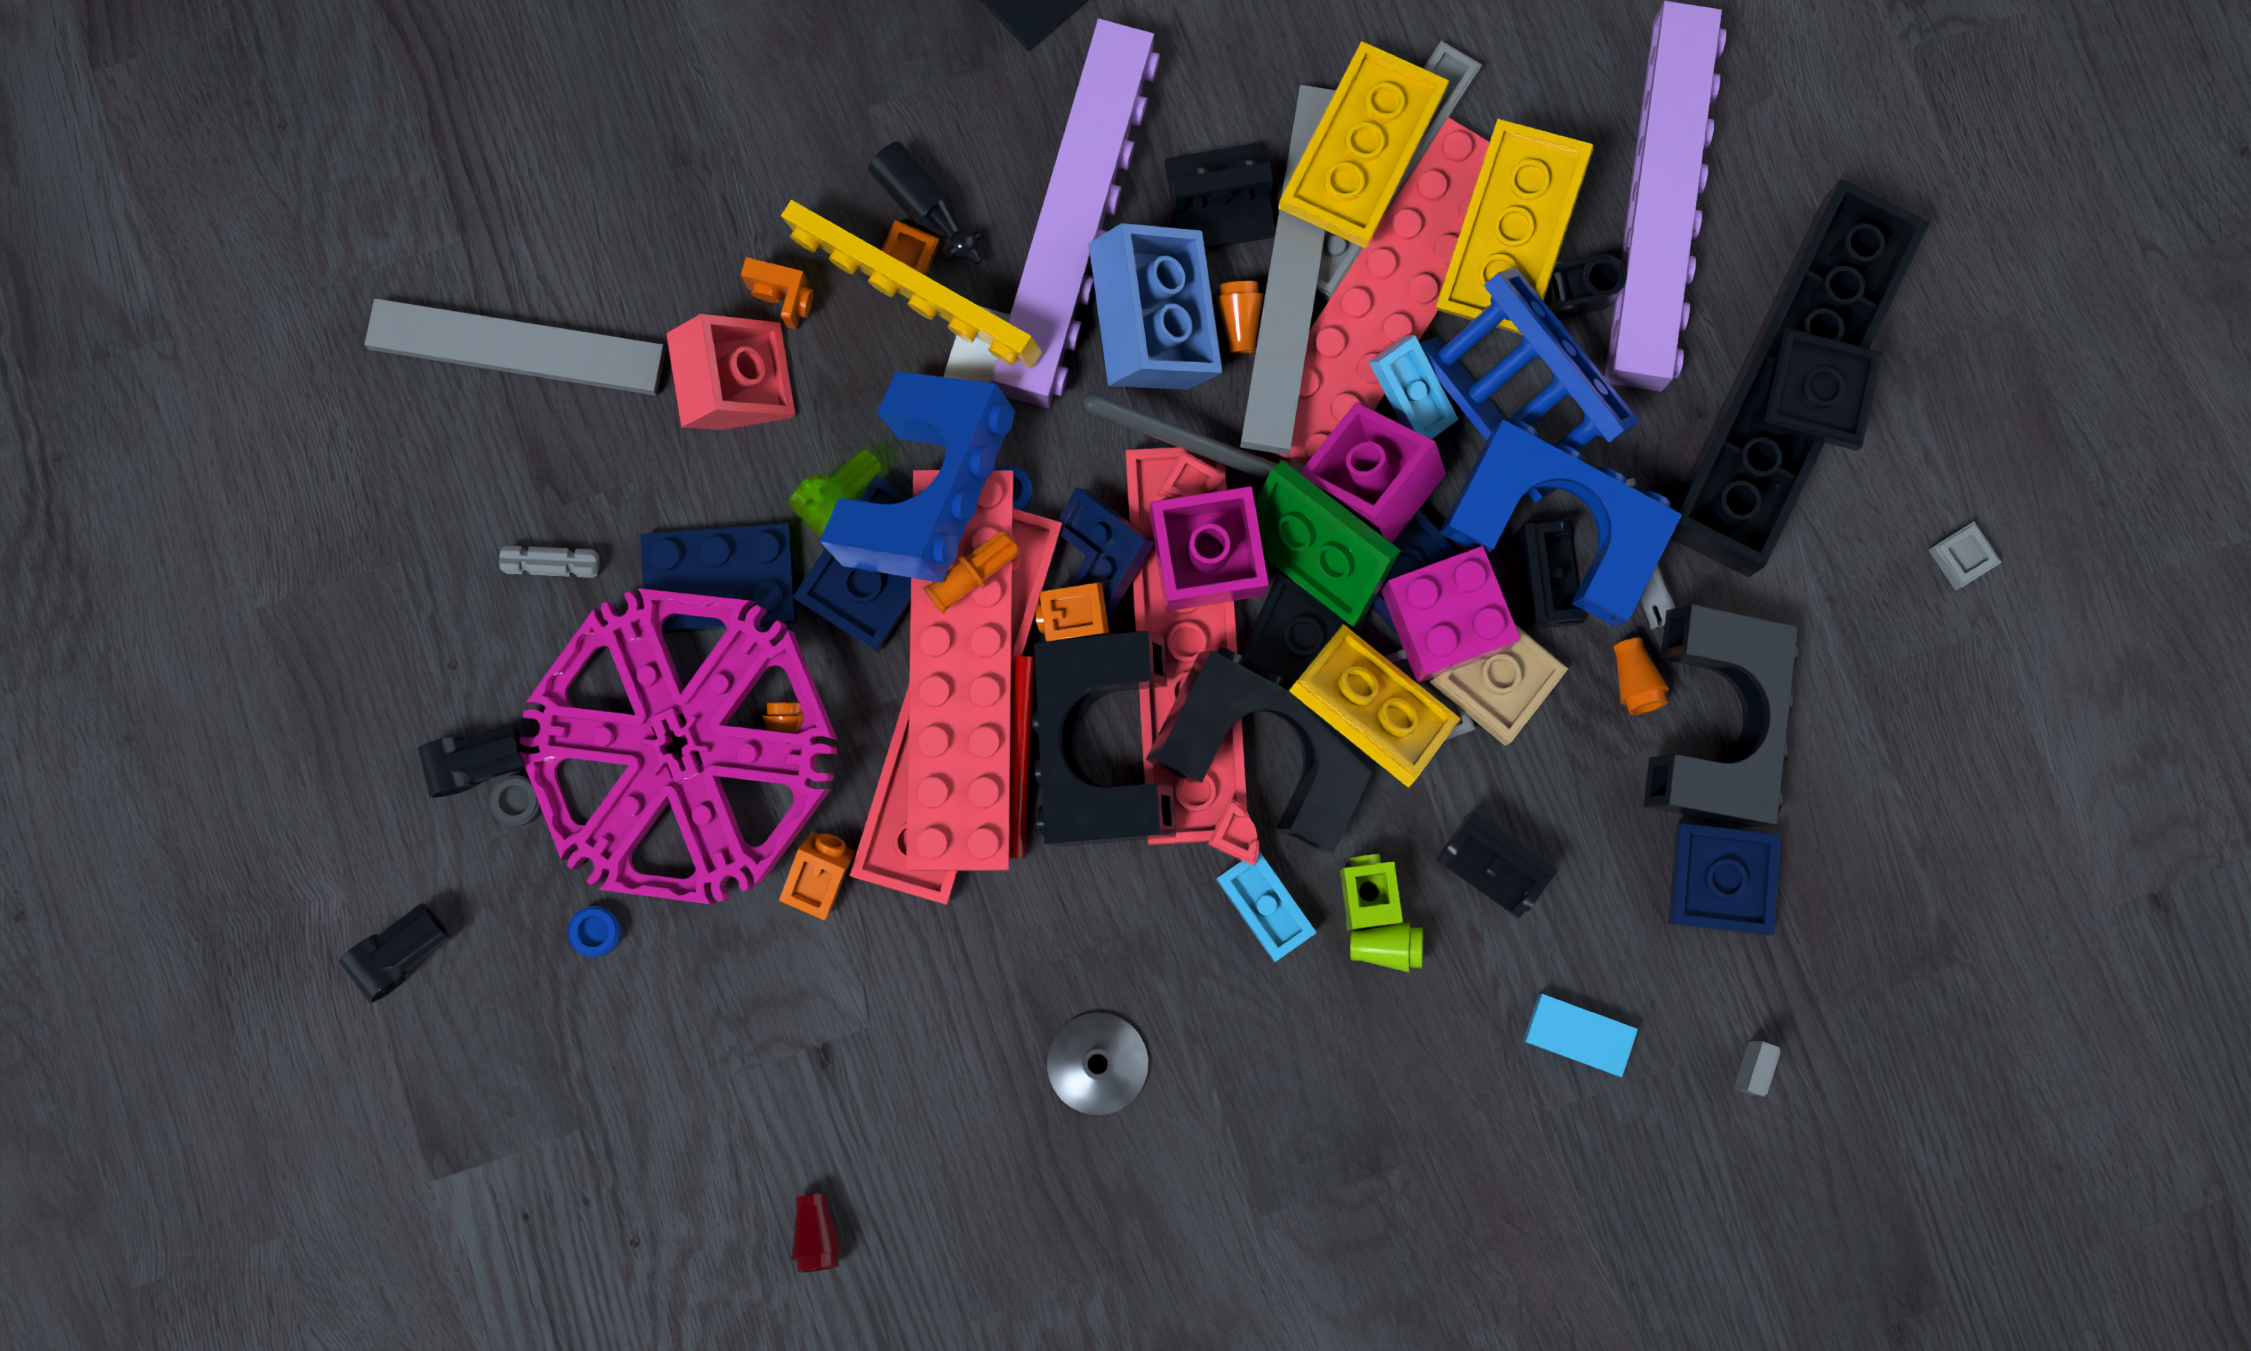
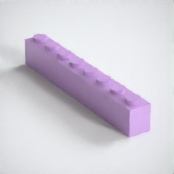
M1664 1L1653 21L1620 260L1626 269L1627 279L1614 304L1604 376L1609 384L1662 392L1673 378L1679 377L1682 369L1684 351L1683 349H1677L1679 331H1685L1690 313V304L1683 302L1685 285L1689 286L1692 283L1696 268V257L1689 256L1691 239L1696 240L1702 222V211L1695 210L1697 194L1703 193L1708 177V165L1702 164L1703 149L1708 148L1711 143L1714 131V119L1708 118L1709 104L1714 103L1717 98L1720 86V74L1714 73L1715 59L1720 58L1726 41V29L1720 28L1721 9Z
M1099 18L1097 20L1008 321L1011 325L1031 335L1042 351V354L1032 369L1018 361L1013 366H1010L997 359L991 383H996L1005 397L1049 409L1053 394L1058 396L1063 394L1069 368L1062 366L1066 349L1073 351L1076 349L1082 327V322L1075 320L1080 303L1089 304L1094 287L1093 276L1088 275L1091 267L1089 243L1108 232L1101 230L1106 213L1114 215L1121 194V186L1115 185L1119 169L1128 170L1134 149V142L1128 140L1132 124L1141 125L1146 109L1147 97L1141 96L1145 80L1153 82L1157 72L1160 53L1153 52L1154 33Z

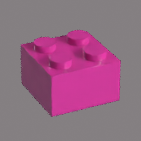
M1357 402L1299 472L1390 543L1394 542L1446 475L1435 441Z
M1252 486L1151 502L1149 515L1166 612L1265 595L1269 583Z
M1483 546L1388 580L1381 591L1417 684L1507 651L1521 640Z

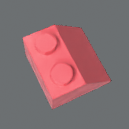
M699 314L666 333L681 428L726 430L790 419L796 416L780 322Z

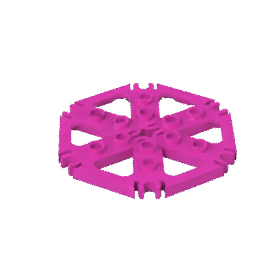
M637 588L642 598L635 592L628 591L624 593L625 599L628 602V610L623 616H619L614 603L610 602L602 603L601 610L594 608L525 702L539 703L546 708L544 711L534 709L523 711V717L536 719L539 722L540 731L535 737H520L519 743L527 747L539 748L540 752L531 754L519 751L525 762L527 774L560 859L568 860L567 866L570 869H579L587 858L593 861L594 871L586 882L590 885H599L605 881L598 890L704 904H717L714 898L718 902L730 899L726 884L732 876L737 879L742 891L754 889V883L755 885H761L831 789H818L810 784L811 781L825 783L833 781V774L821 773L817 769L816 760L823 753L837 754V748L829 744L816 743V739L828 737L837 740V737L794 631L787 630L786 632L787 625L776 620L770 630L763 632L760 629V621L767 612L764 607L759 605L752 607L756 602L750 600ZM673 614L720 619L725 624L727 631L684 689L662 634V625L665 619ZM784 636V638L778 644L775 643ZM605 646L609 647L635 715L580 709L574 707L569 702L568 689L597 649ZM780 666L787 672L804 715L803 724L797 731L783 733L726 726L768 668ZM682 715H684V718H685V720H686V725H685V723H684V720H683V718H682ZM673 732L677 737L687 738L688 744L681 748L683 754L681 759L678 754H668L666 747L673 743L671 736ZM696 752H698L699 755H700V758H701L702 763H703L702 765H701V763H700V760H699L698 755H697ZM569 758L629 765L586 825L577 823L572 816L558 780L557 771L559 765ZM719 776L784 784L791 789L793 804L763 845L753 847L745 842ZM669 802L696 868L694 874L686 879L643 874L638 872L632 863L634 850ZM747 868H749V870L753 874L754 880L752 878V875L746 870Z

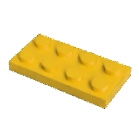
M1361 41L1279 201L1278 209L1367 249L1447 90L1449 80Z
M1497 119L1436 305L1438 311L1473 321L1491 304L1490 298L1492 296L1484 285L1497 273L1514 267L1520 271L1540 298L1544 300L1593 152V144ZM1503 319L1496 326V328L1522 335L1511 320Z

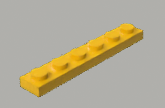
M791 200L781 214V217L793 230L790 237L800 246L813 253L816 252L818 247L831 254L829 260L851 275H854L857 269L870 276L868 282L889 297H893L896 292L910 299L907 304L925 318L933 320L935 315H938L949 321L950 323L947 327L965 341L973 343L976 337L990 345L988 351L1007 365L1013 366L1018 361L1032 369L1041 356L1042 351L1031 335L795 201Z

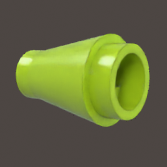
M1411 922L1368 930H1352L1350 943L1351 961H1363L1410 973V968H1422L1423 927H1411Z

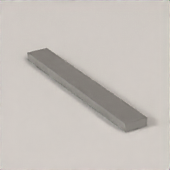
M1300 85L1282 195L1336 90ZM1280 209L1240 447L1289 455L1325 230Z

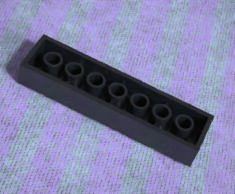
M1840 179L1823 198L1672 508L1682 514L1670 539L1747 577H1751L1766 567L1824 445V442L1760 426L1780 333L1785 328H1790L1870 349L1930 224L1929 221L1843 179Z

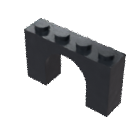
M1693 604L1666 610L1661 659L1706 668L1724 677L1734 688L1740 700L1743 712V727L1736 747L1720 762L1677 754L1649 757L1644 807L1749 827L1777 825L1778 814L1783 803L1781 792L1783 764L1788 755V745L1786 742L1788 716L1793 707V695L1791 692L1793 669L1799 654L1796 643L1798 627Z
M1148 630L1034 643V686L1037 692V706L1034 707L1032 712V724L1035 734L1039 736L1040 756L1035 760V777L1042 790V806L1039 807L1037 812V824L1040 834L1044 836V844L1063 847L1176 837L1172 786L1153 783L1101 787L1092 781L1082 769L1075 746L1076 732L1080 720L1087 709L1098 699L1115 692L1167 687L1164 637Z
M1218 647L1216 652L1213 650L1199 652L1146 760L1189 783H1202L1225 735L1232 725L1243 716L1254 711L1271 713L1285 721L1292 728L1300 742L1303 754V768L1300 780L1276 828L1319 851L1334 852L1377 762L1291 692L1286 690L1289 683L1285 679L1265 670H1262L1260 675L1243 667L1245 659L1242 656L1223 647Z

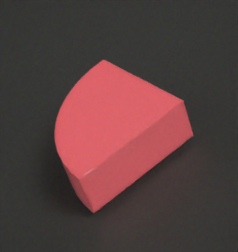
M1182 450L1159 488L1157 496L1163 499H1173L1211 493L1223 482L1225 474Z
M1229 798L1208 845L1251 866H1255L1259 853L1256 827L1246 809L1235 800Z

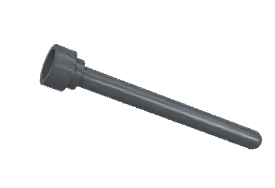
M1089 394L1083 402V406L1088 413L1267 480L1273 467L1284 461L1280 459L1277 463L1097 394ZM1292 458L1287 462L1284 461L1298 473L1306 465Z

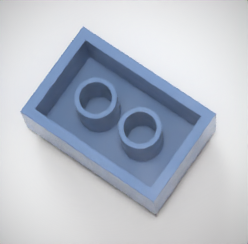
M1121 223L1089 243L1108 386L1188 390L1222 373L1202 231Z

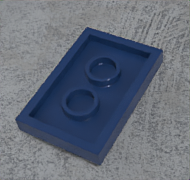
M875 475L858 501L887 505L904 502L912 497ZM825 548L793 595V598L878 654L911 604V578L842 566Z
M789 523L640 534L643 589L750 600L756 602L752 607L759 605L767 610L765 616L760 621V626H772L776 620L785 624H797L796 601L793 598L795 594L792 528ZM673 614L665 619L662 625V634L726 629V626L717 618Z

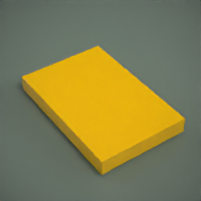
M1344 624L1289 690V692L1408 788L1418 778L1461 719Z

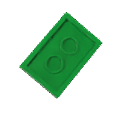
M1281 461L1271 469L1255 503L1264 558L1348 624L1355 627L1366 616L1401 550L1287 463Z

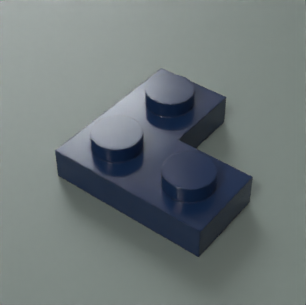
M1076 487L1057 520L1062 522L1059 535L1086 555L1068 587L1102 583L1107 621L1109 622L1155 541L1090 491Z

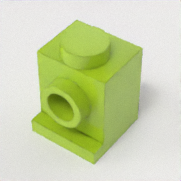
M1380 854L1350 858L1351 867L1340 870L1347 931L1403 923L1395 863H1381ZM1363 883H1371L1376 888L1377 895L1372 902L1364 901L1360 897L1359 889Z

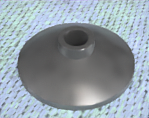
M1088 1013L1072 1019L1055 1035L1047 1056V1071L1054 1091L1065 1104L1085 1114L1105 1115L1123 1109L1138 1096L1147 1078L1148 1055L1141 1036L1124 1019L1108 1013ZM1094 1054H1102L1108 1061L1107 1069L1101 1074H1094L1088 1068V1060Z

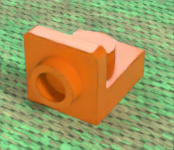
M748 257L745 258L741 277L748 290H752L751 295L771 303H779L780 299L784 298L781 317L787 328L797 330L800 317H808L813 301V289L809 288L804 272Z
M1102 583L1039 592L1041 603L1036 605V621L1040 632L1045 633L1046 642L1109 633Z
M811 833L798 848L779 901L825 921L831 913L845 874L854 862L857 851L847 847L842 839L834 835Z

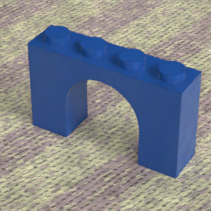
M895 371L877 414L899 440L945 446L946 451L943 465L936 478L926 489L904 502L886 505L838 498L820 538V542L842 566L943 583L950 564L957 557L958 545L967 524L976 512L977 501L987 477L993 472L995 458L1004 437L1012 427L1015 409L996 383Z
M1503 419L1492 429L1439 534L1469 550L1483 546L1486 554H1488L1495 548L1518 501L1526 492L1538 488H1557L1567 491L1578 497L1588 507L1595 519L1598 530V546L1595 557L1571 604L1614 627L1628 622L1682 514L1669 508L1671 503L1665 497L1652 491H1643L1641 493L1626 485L1627 480L1620 473L1606 467L1596 469L1581 461L1582 455L1575 449L1559 443L1553 446L1537 437L1538 432L1530 425L1518 420H1511L1509 423Z

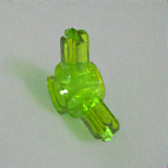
M865 449L861 450L831 478L825 474H815L808 479H804L789 497L787 504L821 538L838 498L852 499L875 475L881 472L882 467L870 452Z

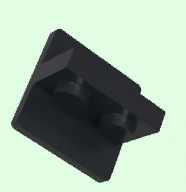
M1249 144L1172 157L1165 160L1164 167L1176 228L1202 231L1205 249L1269 239L1275 236L1276 228L1269 198L1273 178L1270 163H1262L1259 145Z

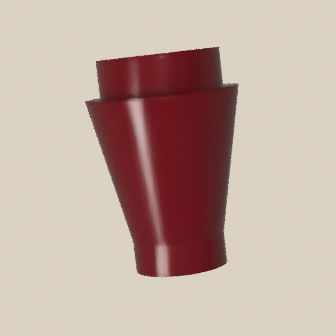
M821 1193L796 1197V1218L791 1260H796L797 1272H816L839 1267L838 1255L842 1254L843 1251L827 1205V1195Z

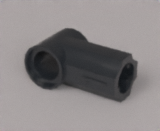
M512 725L465 739L459 736L448 737L419 746L418 751L430 798L459 794L474 788V783L525 769V762L522 760L519 751L526 752L525 746L519 743L521 736L518 728Z
M420 903L379 936L378 934L372 935L356 944L340 958L339 963L369 1003H373L398 988L408 978L409 975L406 972L451 937L439 917L426 904Z

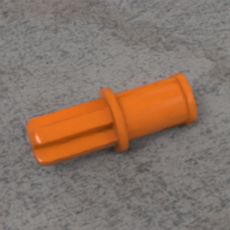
M1004 531L998 532L964 558L962 555H959L957 557L959 563L947 571L943 583L932 582L923 589L938 610L944 614L947 612V609L976 587H979L981 590L986 586L983 582L1017 557L1019 549Z

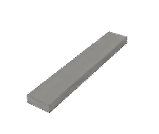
M1442 40L1423 69L1449 80L1447 90L1386 212L1447 118H1450L1482 66L1479 62ZM1325 230L1315 294L1329 301L1363 247Z
M375 298L364 344L369 350L655 396L658 394L666 348L663 344Z

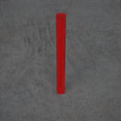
M1015 656L1009 852V857L1025 858L1035 668V657Z

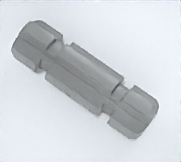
M505 545L500 550L499 567L506 574H523L524 570H526L530 575L570 577L571 573H574L577 577L594 578L599 570V554L593 549H576L575 553H572V551H569V548L529 546L528 550H525L522 546Z

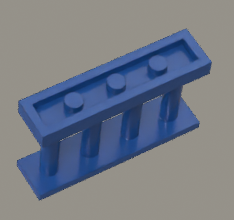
M1516 267L1497 273L1484 285L1492 296L1490 298L1491 304L1447 344L1444 343L1440 336L1420 343L1438 381L1486 441L1492 429L1503 419L1506 420L1490 401L1489 397L1535 357L1538 359L1542 358L1554 373L1552 375L1553 382L1510 417L1507 422L1510 423L1511 420H1518L1531 426L1566 396L1569 398L1573 397L1585 412L1583 415L1584 421L1557 443L1567 445L1576 451H1579L1597 435L1605 437L1610 443L1626 434L1640 422ZM1503 319L1511 320L1522 333V343L1480 380L1475 382L1458 359ZM1538 488L1526 492L1524 495L1531 497L1536 503L1555 492L1557 488Z

